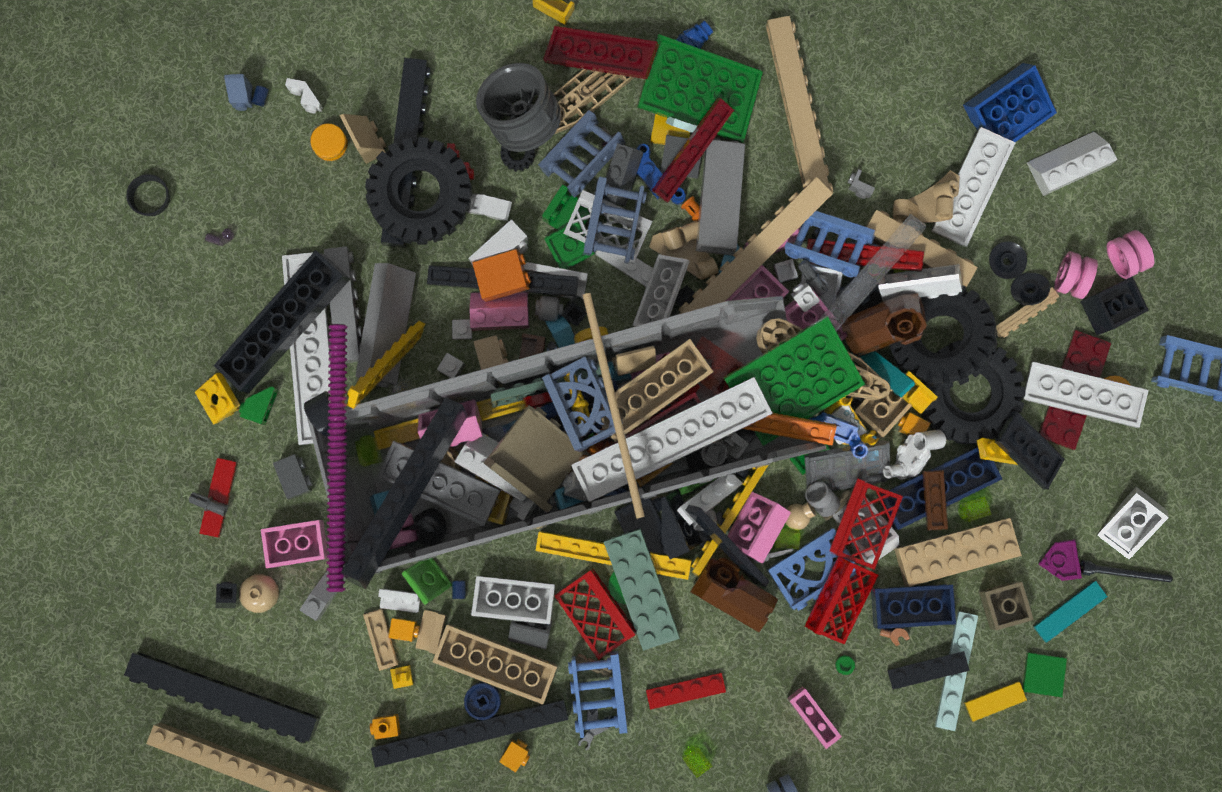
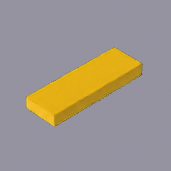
M1017 681L964 702L971 721L974 722L1027 701L1020 682Z

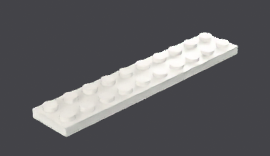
M312 253L282 256L284 285ZM326 307L290 347L299 445L314 444L307 420L308 417L304 411V403L322 392L330 390V387H328V384H330L328 380L330 374H328V371H330L328 367L330 361H328V358H330L328 354L330 348H328V345L330 343L328 341Z
M753 377L626 438L635 479L637 480L771 415L772 411L755 378ZM618 443L571 465L589 502L628 484Z

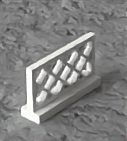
M582 190L563 234L585 243L587 230L582 221L590 218L595 195ZM604 199L602 200L605 205L622 208ZM580 205L588 208L590 215L581 218L578 212ZM608 213L601 214L607 220V223H604L605 225L612 226V224L619 222L623 225L624 229L631 230L633 219ZM642 216L638 217L636 231L641 232L642 235L640 239L633 242L632 248H635L634 259L629 261L632 265L652 221ZM580 223L582 232L574 233L569 230L572 224ZM601 232L598 233L600 238L597 240L598 243L606 244V240L614 238L617 247L625 248L628 243L620 245L617 238L619 235L612 234L603 238ZM608 253L623 261L625 259V256Z

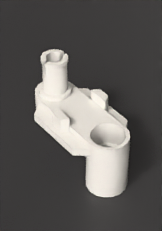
M932 430L909 435L904 444L900 445L897 449L895 465L885 466L883 469L884 476L886 478L897 477L901 480L917 477L931 457L930 450L941 449L945 446V434L941 430Z

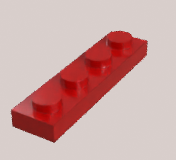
M722 673L646 690L650 710L726 692Z

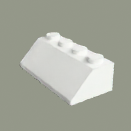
M1092 132L1027 162V165L1042 195L1045 196L1110 166L1117 161V158L1110 144L1098 134Z
M658 255L633 326H640L670 316L689 260Z
M960 264L922 269V272L905 271L883 274L879 282V290L883 302L903 294L918 293L919 297L927 296V298H937L941 294L954 296L962 292L963 288Z
M483 433L482 437L475 441L468 440L456 458L455 463L525 503L528 497L484 464V461L499 442Z
M476 576L471 616L550 624L555 585Z

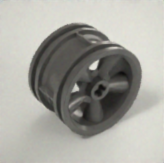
M513 63L497 69L484 80L477 93L476 105L479 114L490 127L500 145L508 150L516 152L533 150L546 143L559 127L561 121L560 105L554 94L549 90V86L541 72L532 65ZM535 95H537L538 99L536 103L531 104ZM521 98L520 101L515 102L513 105L511 104V103H513L514 101H516V100H518V99ZM502 115H503V116H510V120H500V119H501V116H502Z

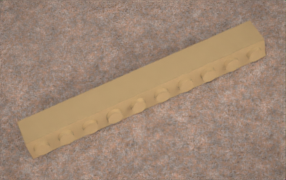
M790 16L767 20L766 30L802 185L810 178L814 180L817 177L833 193L832 184L828 183L827 178L829 176L827 164L824 165L823 161L825 157L824 148L820 147L819 144L821 138L820 131L816 129L814 123L816 122L815 111L811 110V93H807V76L803 75L802 68H804L803 59L798 54L800 50L799 41L794 37L795 24L791 22Z
M817 177L814 180L811 178L807 180L802 186L804 190L800 194L796 192L789 199L791 203L786 208L782 206L775 213L777 217L772 222L768 220L761 227L763 231L758 236L754 234L747 241L749 245L745 249L741 247L733 255L735 259L731 263L727 261L720 268L722 272L717 277L713 275L706 282L708 286L703 291L699 289L692 296L694 300L690 304L686 302L679 309L680 314L725 302L833 193Z
M161 722L153 725L146 743L270 792H340Z

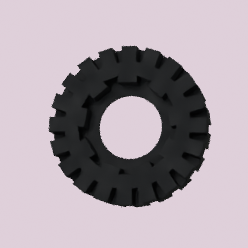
M412 137L402 139V144L398 145L395 142L389 145V150L386 153L382 151L376 157L377 163L371 164L368 171L370 176L369 179L366 178L365 184L367 204L377 223L395 239L399 238L402 242L409 244L417 242L418 245L428 244L427 241L432 240L435 243L443 240L442 237L448 234L450 236L456 231L455 227L458 224L461 225L465 220V214L471 206L472 186L462 160L457 157L456 152L450 147L447 149L444 143L437 140L430 142L428 138L419 137L418 141H413ZM422 170L429 172L439 183V198L427 210H410L399 199V183L406 174L412 171Z
M963 286L962 292L954 296L941 294L937 298L920 297L924 305L926 322L938 316L953 317L963 326V340L955 350L943 354L933 353L926 349L921 339L907 345L901 344L900 341L890 344V349L896 364L899 365L903 373L909 371L921 382L925 381L927 387L937 388L938 383H942L943 388L953 387V382L958 381L960 385L969 382L968 376L971 374L976 378L983 372V364L989 365L993 359L991 353L995 352L997 347L996 323L985 299L980 300V295L971 289L968 293L966 286Z
M960 340L953 342L941 348L936 353L943 354L955 350L961 344L962 341ZM998 347L995 352L991 353L993 359L989 365L983 364V372L980 374L990 384L991 398L988 405L979 412L968 413L958 409L951 400L950 388H943L942 383H938L937 388L927 387L938 398L931 402L921 413L923 419H927L930 422L929 427L932 430H941L947 440H953L959 444L972 445L977 444V440L981 438L993 440L998 437L1011 412L1017 411L1021 413L1024 403L1021 402L1022 397H1025V387H1021V381L1024 378L1021 371H1016L1017 363L1012 357L1008 359L1005 356L1007 352Z

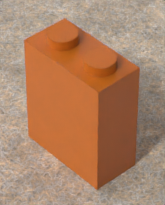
M517 249L472 262L481 298L485 302L530 289L529 283H531V279L523 266L526 265V260L523 253L520 254Z

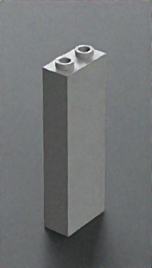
M713 139L705 150L696 251L733 256L737 249L745 144L737 141L726 142L720 139Z
M375 263L355 377H364L370 367H374L377 359H381L385 351L390 350L393 343L398 342L403 333L406 334L415 272L389 263ZM401 360L377 386L388 388L389 385H397Z

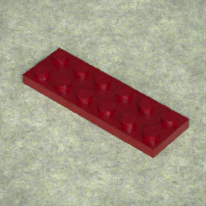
M554 26L543 60L549 64L648 79L659 44L657 41Z
M1074 330L1061 369L1100 378L1111 343ZM1048 406L1039 434L1049 442L1075 450L1087 415Z

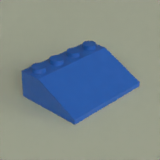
M1025 63L1019 65L963 105L970 121L977 130L982 127L1013 142L1018 141L1057 113L1036 66Z

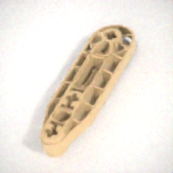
M583 69L554 93L555 98L559 94L563 96L558 101L563 116L555 134L574 127L585 115L581 112V109L592 102L595 105L590 109L591 112H594L634 79V77L626 79L625 76L610 73L601 76L604 72L590 70L592 74L583 82H580L578 79L588 71ZM620 78L623 82L612 91L609 86ZM576 82L578 86L566 94L564 90ZM606 90L609 94L597 102L595 98ZM569 102H575V106H573L572 104L569 106ZM576 113L580 116L575 122L566 123Z
M779 318L771 319L761 325L757 332L758 347L762 353H765L803 329L786 320ZM848 352L851 360L860 366L855 365L865 385L847 396L879 400L887 396L890 392L889 383L882 379L861 358Z

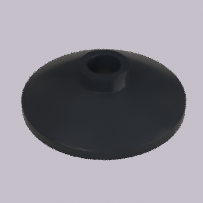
M1002 242L992 249L989 255V265L998 277L1014 279L1020 276L1026 269L1027 255L1020 245L1014 242ZM1004 258L1009 260V265L1004 264Z
M1038 273L1022 274L1011 285L1013 299L1022 305L1039 304L1050 293L1049 281Z

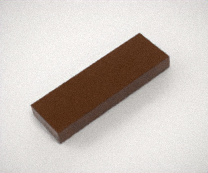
M944 470L923 471L927 530L948 529Z

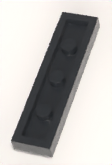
M962 651L887 671L892 689L894 690L970 671L965 652Z

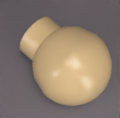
M809 502L803 505L797 503L790 505L787 510L791 514L786 521V525L793 530L804 529L809 524L810 518L816 516L814 507Z

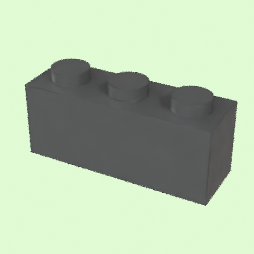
M617 143L606 176V184H609L611 187L631 191L643 152ZM611 194L603 195L604 200L626 207L628 198Z

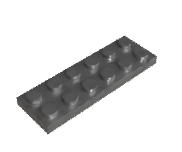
M393 441L378 477L394 484L414 449ZM440 462L420 497L481 526H485L501 489Z

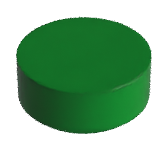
M842 655L836 659L835 668L840 674L849 675L855 669V662L850 656Z

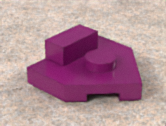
M1075 539L1054 542L1039 565L1061 581L1082 578Z

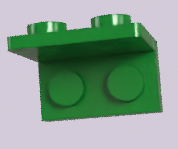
M563 184L542 215L543 222L556 230L567 226L578 202V198H574ZM580 205L578 209L580 217L590 215L588 208ZM588 219L582 221L584 225L586 224Z

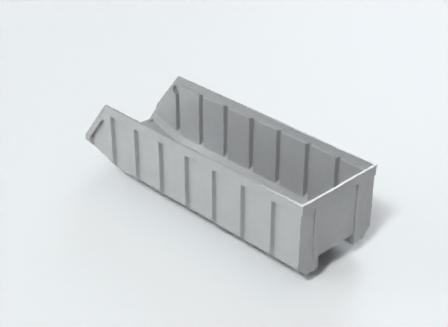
M783 296L732 300L604 335L601 338L607 362H612V358H615L617 354L651 346L655 347L656 355L667 352L671 353L690 339L713 371V373L697 383L700 388L697 390L696 395L703 402L729 389L723 377L763 354L758 347L756 339L761 325L771 319L779 318L787 321ZM593 339L358 404L355 409L351 407L345 408L347 410V413H345L347 417L345 429L348 434L346 435L347 439H345L347 445L344 446V449H347V452H344V455L347 456L344 459V462H346V465H344V469H346V472H344V475H346L344 482H346V485H344V488H346L344 495H346V498H344L346 505H344V508H346V511H344V515H346V518H344V521H346V524H344V528H346V531H344L346 535L344 541H346V544H344V548H346V551H344V554H346L344 561L347 563L375 516L369 497L388 491L393 486L392 483L378 477L390 447L378 450L374 431L418 419L419 414L439 409L445 398L457 403L474 399L476 402L490 399L495 389L505 388V390H508L518 383L531 384L533 380L552 374L584 356L593 359L598 364L599 361ZM631 380L617 384L618 388L623 387ZM525 410L482 421V429L508 424L518 419ZM307 419L326 494L329 495L327 491L329 485H327V482H329V478H327V475H329V472H327V469H329V465H327L329 459H327V456L330 455V452H327V449H330V446L327 443L330 442V439L322 435ZM755 435L738 459L727 453L728 463L690 473L686 457L684 456L674 461L672 466L645 486L640 487L637 483L640 499H648L663 492L696 483H706L714 478L754 467L760 468L772 462L826 450L827 448L822 443L779 436L762 446ZM420 439L404 443V445L415 449ZM468 441L460 442V444L452 447L459 454ZM724 441V444H725V446H726V448H727V446H728L729 444ZM462 467V472L475 477V474ZM628 488L625 493L614 496H602L591 502L587 499L561 510H558L556 503L551 504L549 498L547 503L552 508L548 513L537 505L530 518L524 521L517 517L519 513L510 507L505 525L487 521L485 526H481L420 497L411 511L413 518L428 508L437 509L443 515L447 524L444 538L431 546H425L420 544L419 541L408 543L406 546L388 550L375 574L381 573L382 570L411 562L437 557V555L465 547L486 544L494 539L526 530L544 528L548 524L573 517L598 513L602 509L631 502L630 490ZM410 526V527L404 528L403 531L411 530V529H413V528H411V526Z

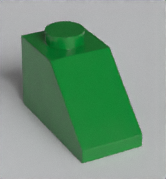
M269 387L246 398L245 402H242L239 413L241 414L239 417L266 425L278 389Z

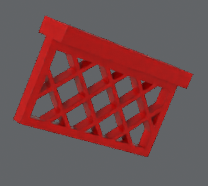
M857 479L829 550L830 553L875 570L903 496ZM868 488L876 491L879 498L868 502L865 496ZM893 497L897 501L894 507L886 509L883 499ZM881 501L884 511L874 515L870 505ZM868 506L872 516L861 520L858 513L860 509ZM886 513L889 522L887 525L879 527L876 517ZM874 519L878 529L867 533L863 523ZM861 524L865 534L854 539L851 531L853 527ZM880 532L882 536L881 543L873 546L869 535ZM867 537L871 547L860 551L856 541ZM854 542L858 553L851 556L843 553L846 545ZM873 550L875 555L873 563L865 562L861 554Z
M838 556L807 619L805 627L818 635H823L845 645L878 574ZM855 568L856 576L850 578V575L853 569ZM871 575L868 582L863 585L862 578ZM858 580L859 587L852 590L851 583ZM845 586H847L848 593L841 596ZM860 592L861 596L859 600L855 602L853 595ZM849 598L850 605L843 607L842 601ZM836 604H838L839 611L832 614ZM852 610L851 617L846 619L845 613ZM841 616L842 622L835 625L834 618ZM827 622H830L831 628L824 631ZM843 627L844 631L839 638L837 637L836 630Z
M594 568L554 595L598 660L637 634L635 627L617 601L611 596L610 591ZM584 579L589 585L588 593L577 591L578 584ZM566 592L573 593V603H565L560 596ZM577 594L587 596L586 607L575 605ZM590 597L598 598L600 601L599 609L589 607ZM574 608L585 610L583 620L574 617ZM588 610L599 612L597 623L586 621ZM601 613L609 614L611 617L610 625L600 624ZM585 624L596 626L595 636L585 633ZM599 626L610 628L608 639L597 637ZM612 629L620 630L624 638L619 641L611 640ZM597 640L607 642L606 650L601 654L595 647Z

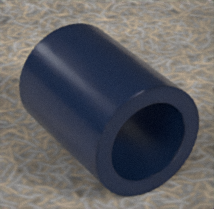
M256 86L251 103L264 107L269 90L262 86Z
M452 581V599H466V581Z

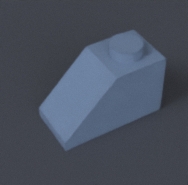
M224 75L229 103L232 107L239 111L252 108V85L245 75Z

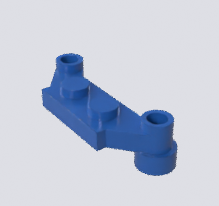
M640 144L636 150H646V152L642 155L636 174L651 191L663 174L649 158L651 151L648 145ZM678 188L670 199L677 205L682 204L686 197L684 190ZM652 192V194L658 200L660 197H658L654 192ZM680 193L681 196L677 197L675 194Z
M822 412L819 416L809 418V420L836 424L834 439L849 444L851 452L856 458H863L867 455L868 448L861 441L856 424Z

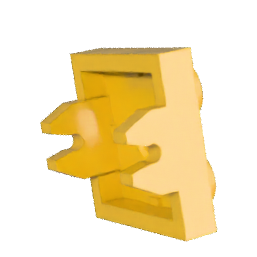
M221 373L213 375L195 391L213 425L239 410L240 404ZM213 394L218 396L217 405L212 401Z

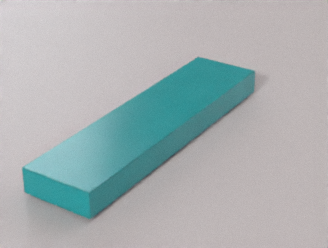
M876 351L859 357L882 379L886 380L890 385V389L902 398L915 385L913 380Z
M1093 581L1033 627L1043 641L1047 643L1108 596L1098 583Z

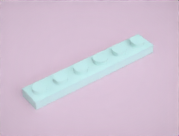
M958 611L949 655L964 651L967 663L969 664L978 616ZM967 671L944 677L935 727L951 731L956 730Z

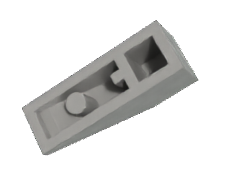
M328 571L300 608L301 612L315 621L321 619L337 592L326 591L328 584H326V581H328L326 577Z

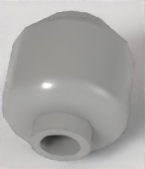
M542 296L540 300L536 301L535 315H538V318L542 321L555 322L558 319V315H562L563 304H559L558 297Z

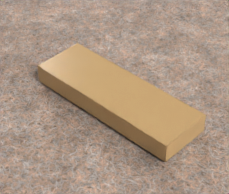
M383 608L363 614L379 671L399 665L392 639L388 638L389 629Z

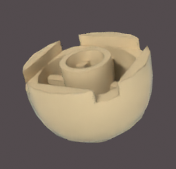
M254 574L248 577L239 589V600L242 606L254 613H263L270 610L279 598V588L276 582L265 574Z

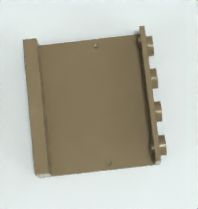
M528 405L484 461V464L548 513L552 506L547 501L573 469L571 465L578 462L583 455L589 457L591 454L587 452L588 448L581 452L575 451L566 430L564 432L559 429L561 425L553 418L548 420L545 417L547 413L541 408L537 407L534 409Z

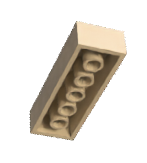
M876 210L870 217L865 227L875 230L873 244L881 247L924 251L922 269L960 264L962 285L968 286L978 268L971 260L960 258L955 251L941 247L940 243L936 240L925 238L918 230L909 229L904 222L900 220L895 221L884 211Z
M690 339L615 392L625 434L713 373ZM606 416L602 418L604 425L601 426L604 430L610 425V420ZM616 434L610 436L613 443L617 441Z
M1011 518L1000 519L894 549L904 585L908 587L1022 556Z
M452 624L446 625L433 659V663L540 704H544L558 666Z

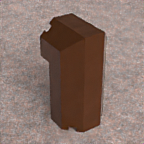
M918 293L900 295L841 319L843 333L846 332L847 334L845 339L853 355L860 357L898 341L901 344L907 345L921 339L927 322L924 305Z
M724 557L715 561V558L710 559L696 579L690 592L755 631L760 632L768 621L769 614H772L778 598L747 581L743 575L740 576L738 573L740 569L733 562Z

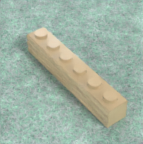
M1050 288V293L1043 302L1036 305H1025L996 326L997 336L1005 338L1009 335V331H1015L1019 328L1018 325L1028 322V318L1037 316L1038 311L1047 309L1048 304L1052 305L1057 302L1059 295L1054 288Z

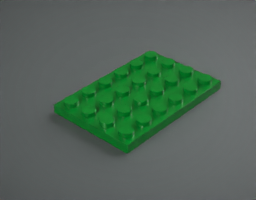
M658 34L655 41H657L659 46L648 79L644 80L637 108L698 126L717 98H721L734 111L717 135L743 143L763 71Z
M827 316L723 377L729 389L754 377L772 413L809 419L865 385ZM754 431L762 446L779 437V435Z

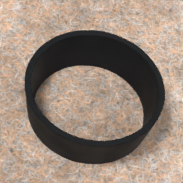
M146 174L135 178L130 183L126 198L128 205L136 213L144 216H156L168 207L170 193L162 179L155 175ZM148 181H156L162 184L166 189V200L163 206L153 213H142L138 210L134 203L136 189Z

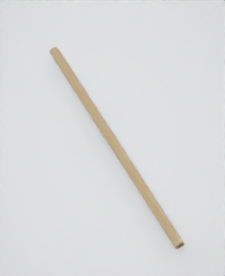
M591 293L583 294L584 304L637 519L645 516Z

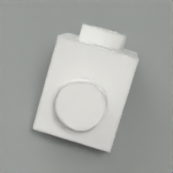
M807 283L798 284L793 288L794 292L791 293L804 312L820 301Z

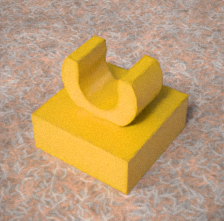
M410 665L390 669L394 689L414 685Z

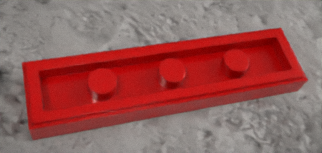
M217 458L208 498L211 496L213 500L228 504L237 462ZM209 510L204 511L199 534L220 538L225 516Z

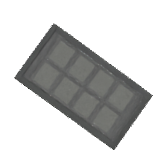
M877 441L874 445L865 443L868 453L863 458L854 457L850 446L804 455L806 488L808 489L815 482H824L831 491L853 488L857 479L869 484L890 480V478H886L883 474L885 466H890L889 441Z

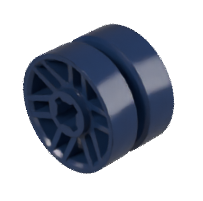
M483 681L474 684L467 691L464 698V706L467 713L478 720H486L493 717L500 708L502 701L501 693L496 686ZM482 697H485L486 700L484 704H481L480 701Z

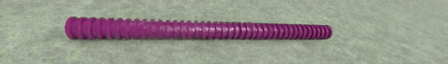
M345 324L329 325L331 332L328 333L331 338L328 339L330 345H328V348H330L328 352L330 358H328V361H330L328 365L330 371H328V374H330L328 378L330 384H328V387H330V390H328V394H330V397H328V400H330V403H328V407H330V410H328V413H330V416H328V420H330V423H328V426H330V429H328V433H330L328 439H330V442L327 445L330 446V449H327V452H330V455L327 456V459H329V462H327V465H329V469H327V472H329V475H327V478H329V482H327V485H329L327 489L329 495H327V498H329V502H327V505H329V508H327V511H329V515H327V518H329V521H327L329 528H327V531H329V535H327V538H329V541H327L329 548H327V551H329V554L326 557L329 558V561H326V564H329V568H326V571H328L326 575L328 581H326V584H328L326 591L343 592L345 591L343 584L346 583V581H343L344 576L341 573L344 564H346V561H344V557H346V554H344V551H346V548H344V544H346V541H344L346 537L344 531H346V528H344V524H346V521H344V518H346V515H344V511H346V508H344V505H346L344 498H346V495H344L346 488H344V485H346V482H344L346 475H344V472H346L344 465H346V462H344V459L347 458L344 455V452H347V449H344V446L347 445L345 443V439H347V436H345L347 432L345 426H347V423H345L347 419L345 413H347V410H345V407H347L345 400H347V397H345V394H347L345 387H347V384H345V381H347L345 377L347 371H345V368H347L345 364L347 358H345V355H347L345 351L347 349V345H345V342H347L345 338L347 332L345 330L348 329V326Z

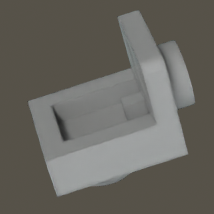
M858 169L856 174L852 172L848 183L851 184L849 190L855 192V195L859 198H870L875 187L858 180L862 170Z

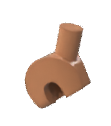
M903 627L880 630V636L890 638L895 646L900 645L898 641L900 636L906 641L910 639Z

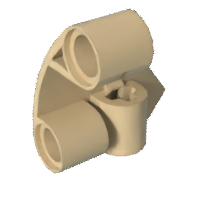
M950 170L941 180L924 192L908 200H895L893 219L909 223H932L952 219L954 197L959 193L960 176Z
M697 221L681 227H674L652 236L649 245L651 249L661 255L689 260L687 271L699 279L703 280L719 273L713 257H710L707 252L696 251Z

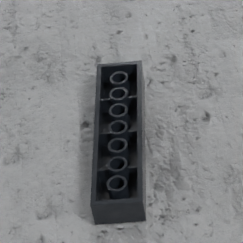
M315 250L213 366L240 392L250 393L348 283L350 278L325 254Z

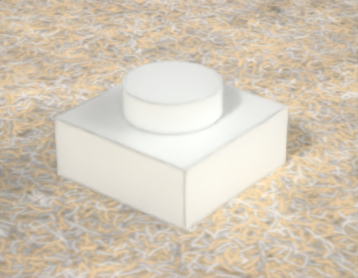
M793 259L774 264L776 276L780 283L798 278Z
M452 320L453 340L472 339L470 320Z

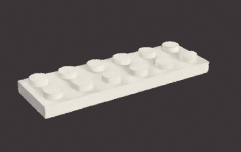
M979 128L958 172L960 176L959 193L954 197L953 218L935 222L931 232L967 247L1015 142L985 128Z
M1031 362L1025 386V397L1022 399L1140 428L1149 390Z

